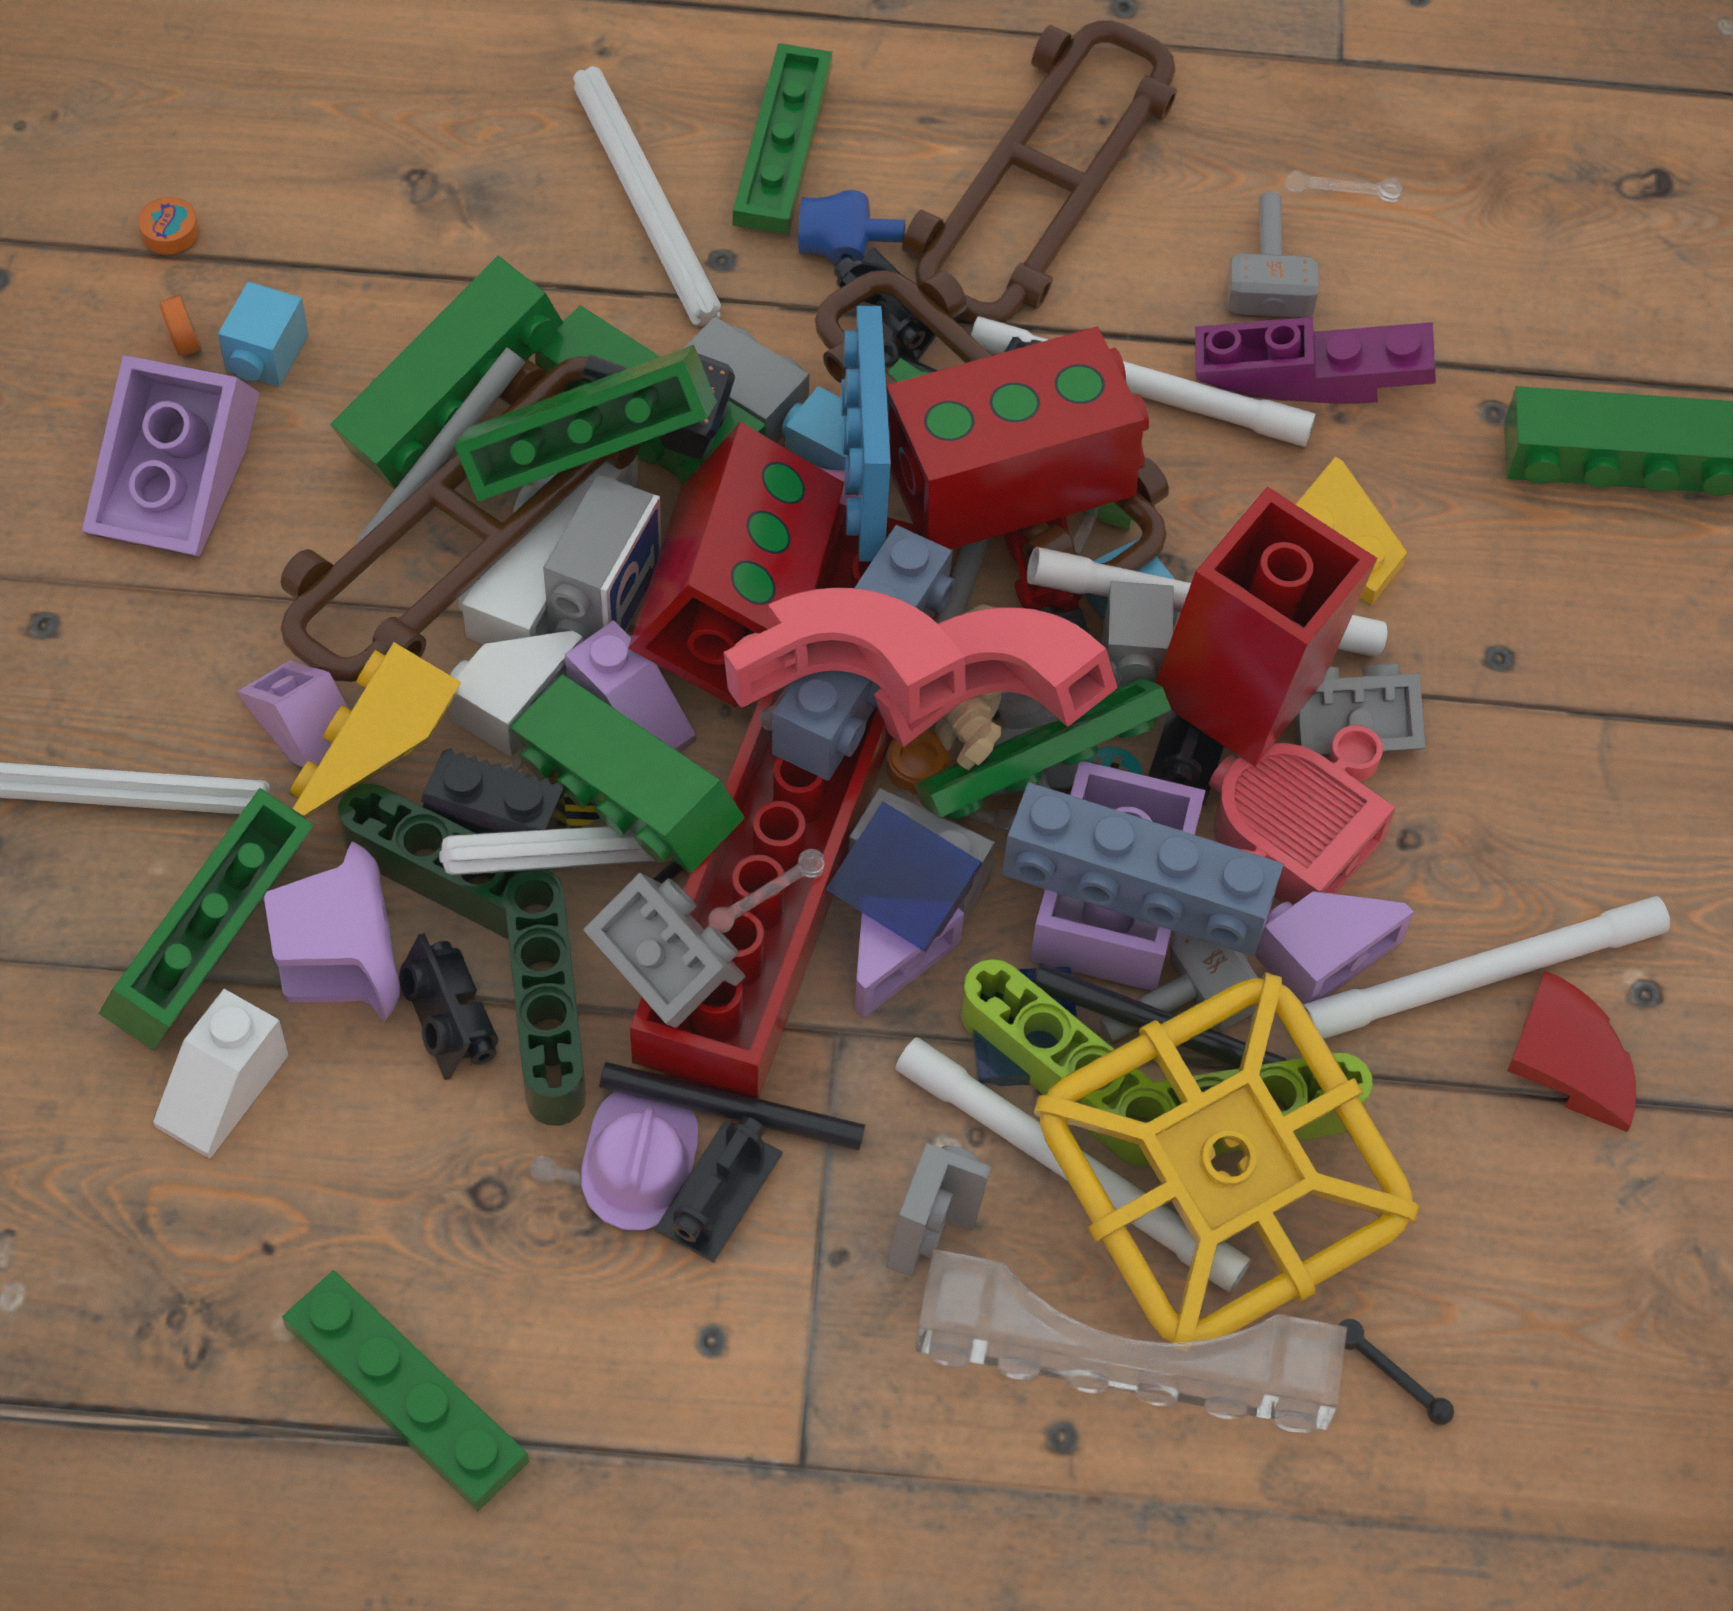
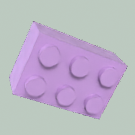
M1082 761L1078 764L1070 795L1195 835L1205 790ZM1045 889L1035 924L1030 961L1154 991L1158 988L1172 930Z

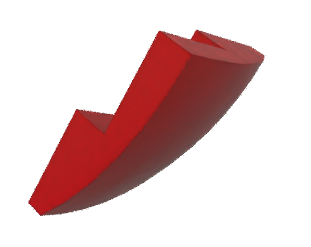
M1544 971L1507 1071L1569 1095L1565 1108L1626 1132L1631 1127L1636 1103V1080L1629 1052L1623 1049L1617 1034L1609 1023L1610 1018L1588 995L1561 977Z

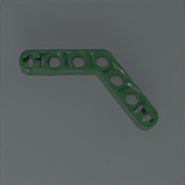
M360 784L349 789L342 796L338 805V816L346 850H348L353 841L365 848L377 861L381 875L509 940L522 1073L529 1112L537 1121L546 1125L560 1126L573 1121L581 1114L585 1107L586 1089L564 891L559 878L547 869L450 875L445 872L443 863H440L439 851L442 850L443 839L449 835L476 833L383 786ZM421 849L437 850L428 856L413 855ZM486 876L492 878V880L484 884L474 885L468 883V881L475 877ZM534 904L548 907L539 913L523 911L527 906ZM539 961H549L556 964L551 969L545 971H534L528 968L533 963ZM545 1019H556L562 1022L560 1026L552 1030H540L534 1027L539 1021ZM559 1064L561 1086L549 1088L546 1066Z

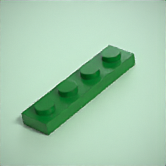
M778 43L732 210L733 226L789 234L832 69L833 52Z
M1140 678L1113 691L1068 727L1056 717L993 746V751L980 765L975 764L969 771L957 763L914 784L925 808L939 818L946 815L949 819L961 818L980 809L984 804L982 799L997 791L1005 789L1006 792H1014L1026 788L1028 782L1035 784L1041 778L1040 771L1059 762H1062L1063 765H1072L1091 758L1098 752L1097 745L1117 735L1120 738H1130L1150 730L1155 725L1154 718L1171 711V707L1162 686Z
M332 1270L282 1316L285 1327L477 1512L529 1463L528 1453L335 1270Z

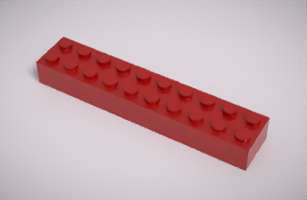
M839 503L814 590L855 588L871 561H859L858 536L846 535V505ZM887 517L886 539L895 525L918 535L914 524ZM792 683L759 699L725 784L726 790L745 819L690 873L684 891L697 906L690 913L704 930L709 925L714 926L734 945L738 954L732 961L746 977L737 986L723 981L677 1028L665 1024L644 998L641 997L630 1025L631 1058L633 1064L709 1087L758 1099L848 858L849 836L864 814L892 738L887 731L879 708L876 707L866 722V728L857 749L851 756H844L829 781L773 755V712Z

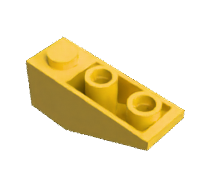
M393 642L386 655L375 650L356 681L358 685L365 688L353 710L341 705L322 737L332 743L319 766L308 760L294 781L289 794L298 800L292 810L307 819L342 797L349 789L366 782L426 744L460 689L461 682Z

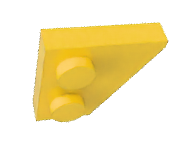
M1335 457L1295 505L1378 558L1360 597L1361 600L1372 606L1403 567L1407 551L1345 463Z

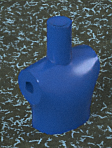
M845 190L827 197H802L798 230L799 254L822 256L838 265L845 258H851L853 261H862L865 257L868 242L903 243L905 220L870 218L869 199L860 191Z

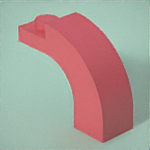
M826 588L800 592L768 604L770 629L762 633L750 634L742 638L733 648L724 652L728 690L741 708L804 676L823 671L850 672L873 681L887 693L909 724L966 695L965 656L944 629L918 608L900 599L870 590Z
M992 608L969 612L938 623L965 656L966 695L910 724L882 688L874 693V697L888 733L904 747L955 707L979 695L992 692H1013L1026 695L1041 703L1068 727L1115 691L1117 684L1107 649L1078 625L1054 614L1034 609Z

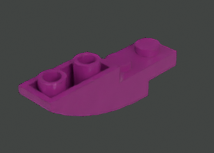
M1313 317L1195 326L1196 380L1238 393L1284 401L1336 404L1378 402L1377 388L1436 383L1433 322L1314 332Z

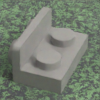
M1400 664L1362 667L1363 677L1339 678V668L1329 667L1321 686L1294 718L1296 745L1309 748L1322 756H1329L1336 733L1342 728L1352 725L1364 726L1375 732L1382 742L1383 752L1413 751L1426 748L1420 673L1401 674Z
M639 873L583 930L665 1024L677 1028L723 981L737 986L746 976L732 961L738 954L737 949L714 926L709 925L705 930L690 914L697 907L695 902L679 885L669 878L661 884Z
M926 1143L898 1216L886 1268L912 1277L920 1255L933 1259L946 1222L973 1230L989 1180L991 1167L981 1163L973 1153L957 1146H943L940 1148Z

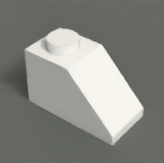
M571 630L483 644L470 661H461L450 674V676L461 682L460 689L449 705L451 721L512 757L522 744L510 729V726L562 674L566 676L565 654L582 643L583 636Z
M223 989L182 1043L153 1120L155 1128L210 1159L289 1056L280 1020L230 991Z

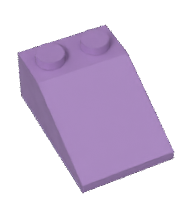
M123 355L82 532L200 557L246 452L260 392L238 377Z

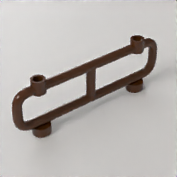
M1112 20L1095 21L1087 24L1075 33L1072 39L1071 34L1053 25L1046 27L1035 47L1031 64L1047 72V75L949 217L944 222L943 219L921 209L916 213L908 226L902 243V251L919 259L915 269L918 287L920 283L939 272L1011 165H1014L1071 193L1024 264L1019 263L1003 295L994 302H982L965 294L967 308L957 317L975 323L977 317L980 316L1002 323L1010 320L1017 314L1025 303L1036 309L1040 308L1052 285L1053 278L1045 274L1050 264L1150 114L1163 120L1174 103L1177 89L1170 86L1175 73L1174 58L1168 48L1154 37ZM1099 43H1111L1147 59L1153 65V71L1150 76H1144L1135 92L1133 101L1085 173L1026 146V143L1092 47Z
M887 270L871 271L855 278L830 294L820 304L815 317L817 335L829 349L823 354L824 364L830 375L839 383H841L842 379H845L846 369H853L844 368L843 366L844 330L839 325V318L868 298L878 294L895 297L965 363L992 356L953 319L966 310L967 300L958 281L946 271L935 273L920 283L919 287L899 273ZM885 370L886 385L896 383L897 381ZM1145 457V467L1139 469L1136 496L1114 502L1138 524L1142 530V536L1136 543L1115 558L1100 564L1138 572L1152 562L1164 547L1167 536L1163 517L1154 506L1168 496L1169 486L1161 469L1147 457ZM1044 522L1018 530L1029 540L1023 545V555L1027 563L1035 547L1080 556L1075 551L1073 541L1068 533L1058 525L1049 526Z
M578 356L564 360L547 373L530 360L520 357L526 363L499 396L501 400L510 405L499 416L558 395L574 382L589 380L582 377L588 356ZM640 443L557 473L503 523L454 490L467 478L458 454H456L334 565L311 549L300 551L291 558L281 576L282 589L295 598L284 613L281 624L284 644L294 656L308 666L327 671L334 681L342 682L357 681L373 652L377 650L386 655L393 642L421 658L426 648V639L420 633L605 462L619 470L628 467L636 458ZM434 507L484 540L399 619L397 617L385 619L377 627L372 643L358 655L351 657L336 655L307 633L308 622Z

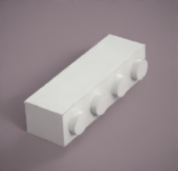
M637 456L628 467L621 470L605 462L459 597L458 608L460 611H463L467 639L485 644L549 634L543 567L597 473L635 487L638 482ZM554 475L537 480L532 486L525 485L517 497L514 512Z

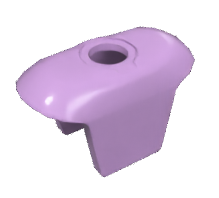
M352 841L344 862L339 867L269 890L265 893L264 901L274 961L279 967L283 996L288 1003L363 1001L368 1003L379 1018L385 1022L394 1011L400 997V982L395 966L381 873L377 861L365 848Z

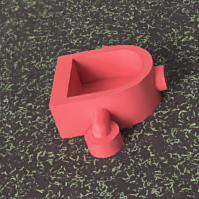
M1352 725L1344 727L1336 733L1328 759L1309 748L1289 743H1274L1256 767L1241 757L1236 759L1232 755L1227 756L1216 768L1209 781V786L1220 793L1214 818L1216 842L1284 863L1274 896L1282 903L1289 901L1294 905L1313 891L1336 894L1385 840L1396 808L1359 782L1372 777L1378 769L1383 753V745L1380 738L1369 728Z

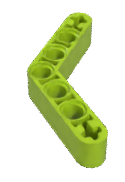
M989 959L980 961L972 966L965 976L960 1009L962 1025L974 1038L1043 1095H1046L1048 1090L1063 1077L1115 1050L1018 969L1003 960ZM1036 1034L1045 1035L1051 1038L1056 1045L1050 1048H1038L1030 1044L1026 1038ZM1332 1053L1348 1081L1353 1078L1357 1081L1363 1091V1094L1358 1098L1363 1106H1365L1373 1086L1372 1074L1367 1065L1351 1054ZM1303 1058L1262 1064L1259 1075L1271 1096L1279 1099L1287 1108V1110L1281 1112L1283 1116L1324 1094ZM1138 1068L1107 1084L1105 1089L1095 1091L1076 1101V1103L1127 1118H1145L1150 1121L1182 1104L1168 1080L1154 1082ZM1240 1068L1195 1075L1193 1078L1200 1090L1204 1092L1239 1073ZM1333 1111L1294 1132L1299 1141L1346 1132V1129L1336 1112ZM1085 1129L1122 1161L1134 1166L1150 1165L1138 1144ZM1222 1142L1212 1145L1216 1154L1241 1150L1238 1146L1228 1150Z

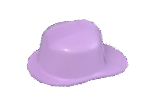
M615 1091L601 1102L593 1118L583 1159L581 1189L589 1208L603 1222L622 1230L645 1231L658 1225L692 1172L698 1145V1121L693 1110Z

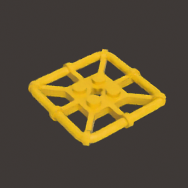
M1265 972L1262 978H1251L1238 982L1162 1024L1154 1020L1139 1028L1140 1036L1063 1077L1048 1090L1046 1095H1040L1037 1098L1034 1115L1040 1118V1127L1046 1144L1093 1223L1087 1227L1096 1243L1103 1241L1150 1324L1162 1338L1170 1341L1169 1349L1187 1354L1190 1348H1201L1216 1343L1293 1298L1301 1303L1315 1295L1316 1285L1390 1244L1405 1231L1407 1225H1412L1416 1222L1419 1205L1413 1202V1194L1405 1174L1358 1098L1363 1094V1091L1355 1078L1348 1081L1301 1001L1288 987L1282 985V977ZM1254 1005V1013L1239 1073L1202 1092L1176 1047ZM1275 1013L1324 1092L1320 1097L1285 1116L1281 1113L1259 1075ZM1154 1060L1159 1064L1182 1104L1152 1121L1144 1123L1079 1104L1076 1101ZM1335 1111L1383 1192L1317 1173L1294 1132ZM1068 1125L1138 1144L1162 1185L1116 1210ZM1222 1142L1228 1150L1234 1149L1237 1146L1242 1150L1244 1158L1237 1164L1240 1175L1230 1177L1225 1170L1217 1172L1211 1164V1160L1216 1156L1213 1144ZM1309 1194L1374 1213L1378 1218L1301 1261L1274 1213ZM1169 1202L1173 1203L1196 1243L1178 1314L1172 1308L1126 1228L1131 1223ZM1253 1225L1276 1263L1279 1275L1199 1319L1216 1246Z

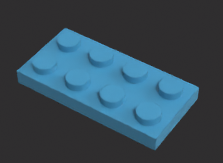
M857 306L856 330H844L843 366L844 368L853 369H846L845 379L841 381V416H847V418H843L842 449L843 455H849V457H845L844 493L845 495H856V498L847 497L846 535L858 536L859 561L872 562L886 541L891 461L881 306Z

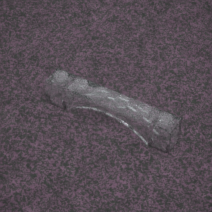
M933 1249L918 1326L916 1352L926 1353L933 1361L946 1366L962 1367L968 1365L969 1362L997 1367L1001 1374L1014 1379L1032 1380L1041 1375L1066 1380L1070 1387L1082 1392L1102 1393L1109 1388L1135 1393L1137 1399L1150 1405L1172 1406L1177 1402L1203 1406L1207 1413L1218 1418L1236 1420L1250 1415L1274 1420L1276 1426L1287 1431L1308 1433L1315 1431L1316 1428L1327 1430L1337 1408L1347 1327L1277 1314L1249 1329L1212 1340L1181 1343L1131 1340L1093 1329L1055 1310L1027 1289L1003 1262Z

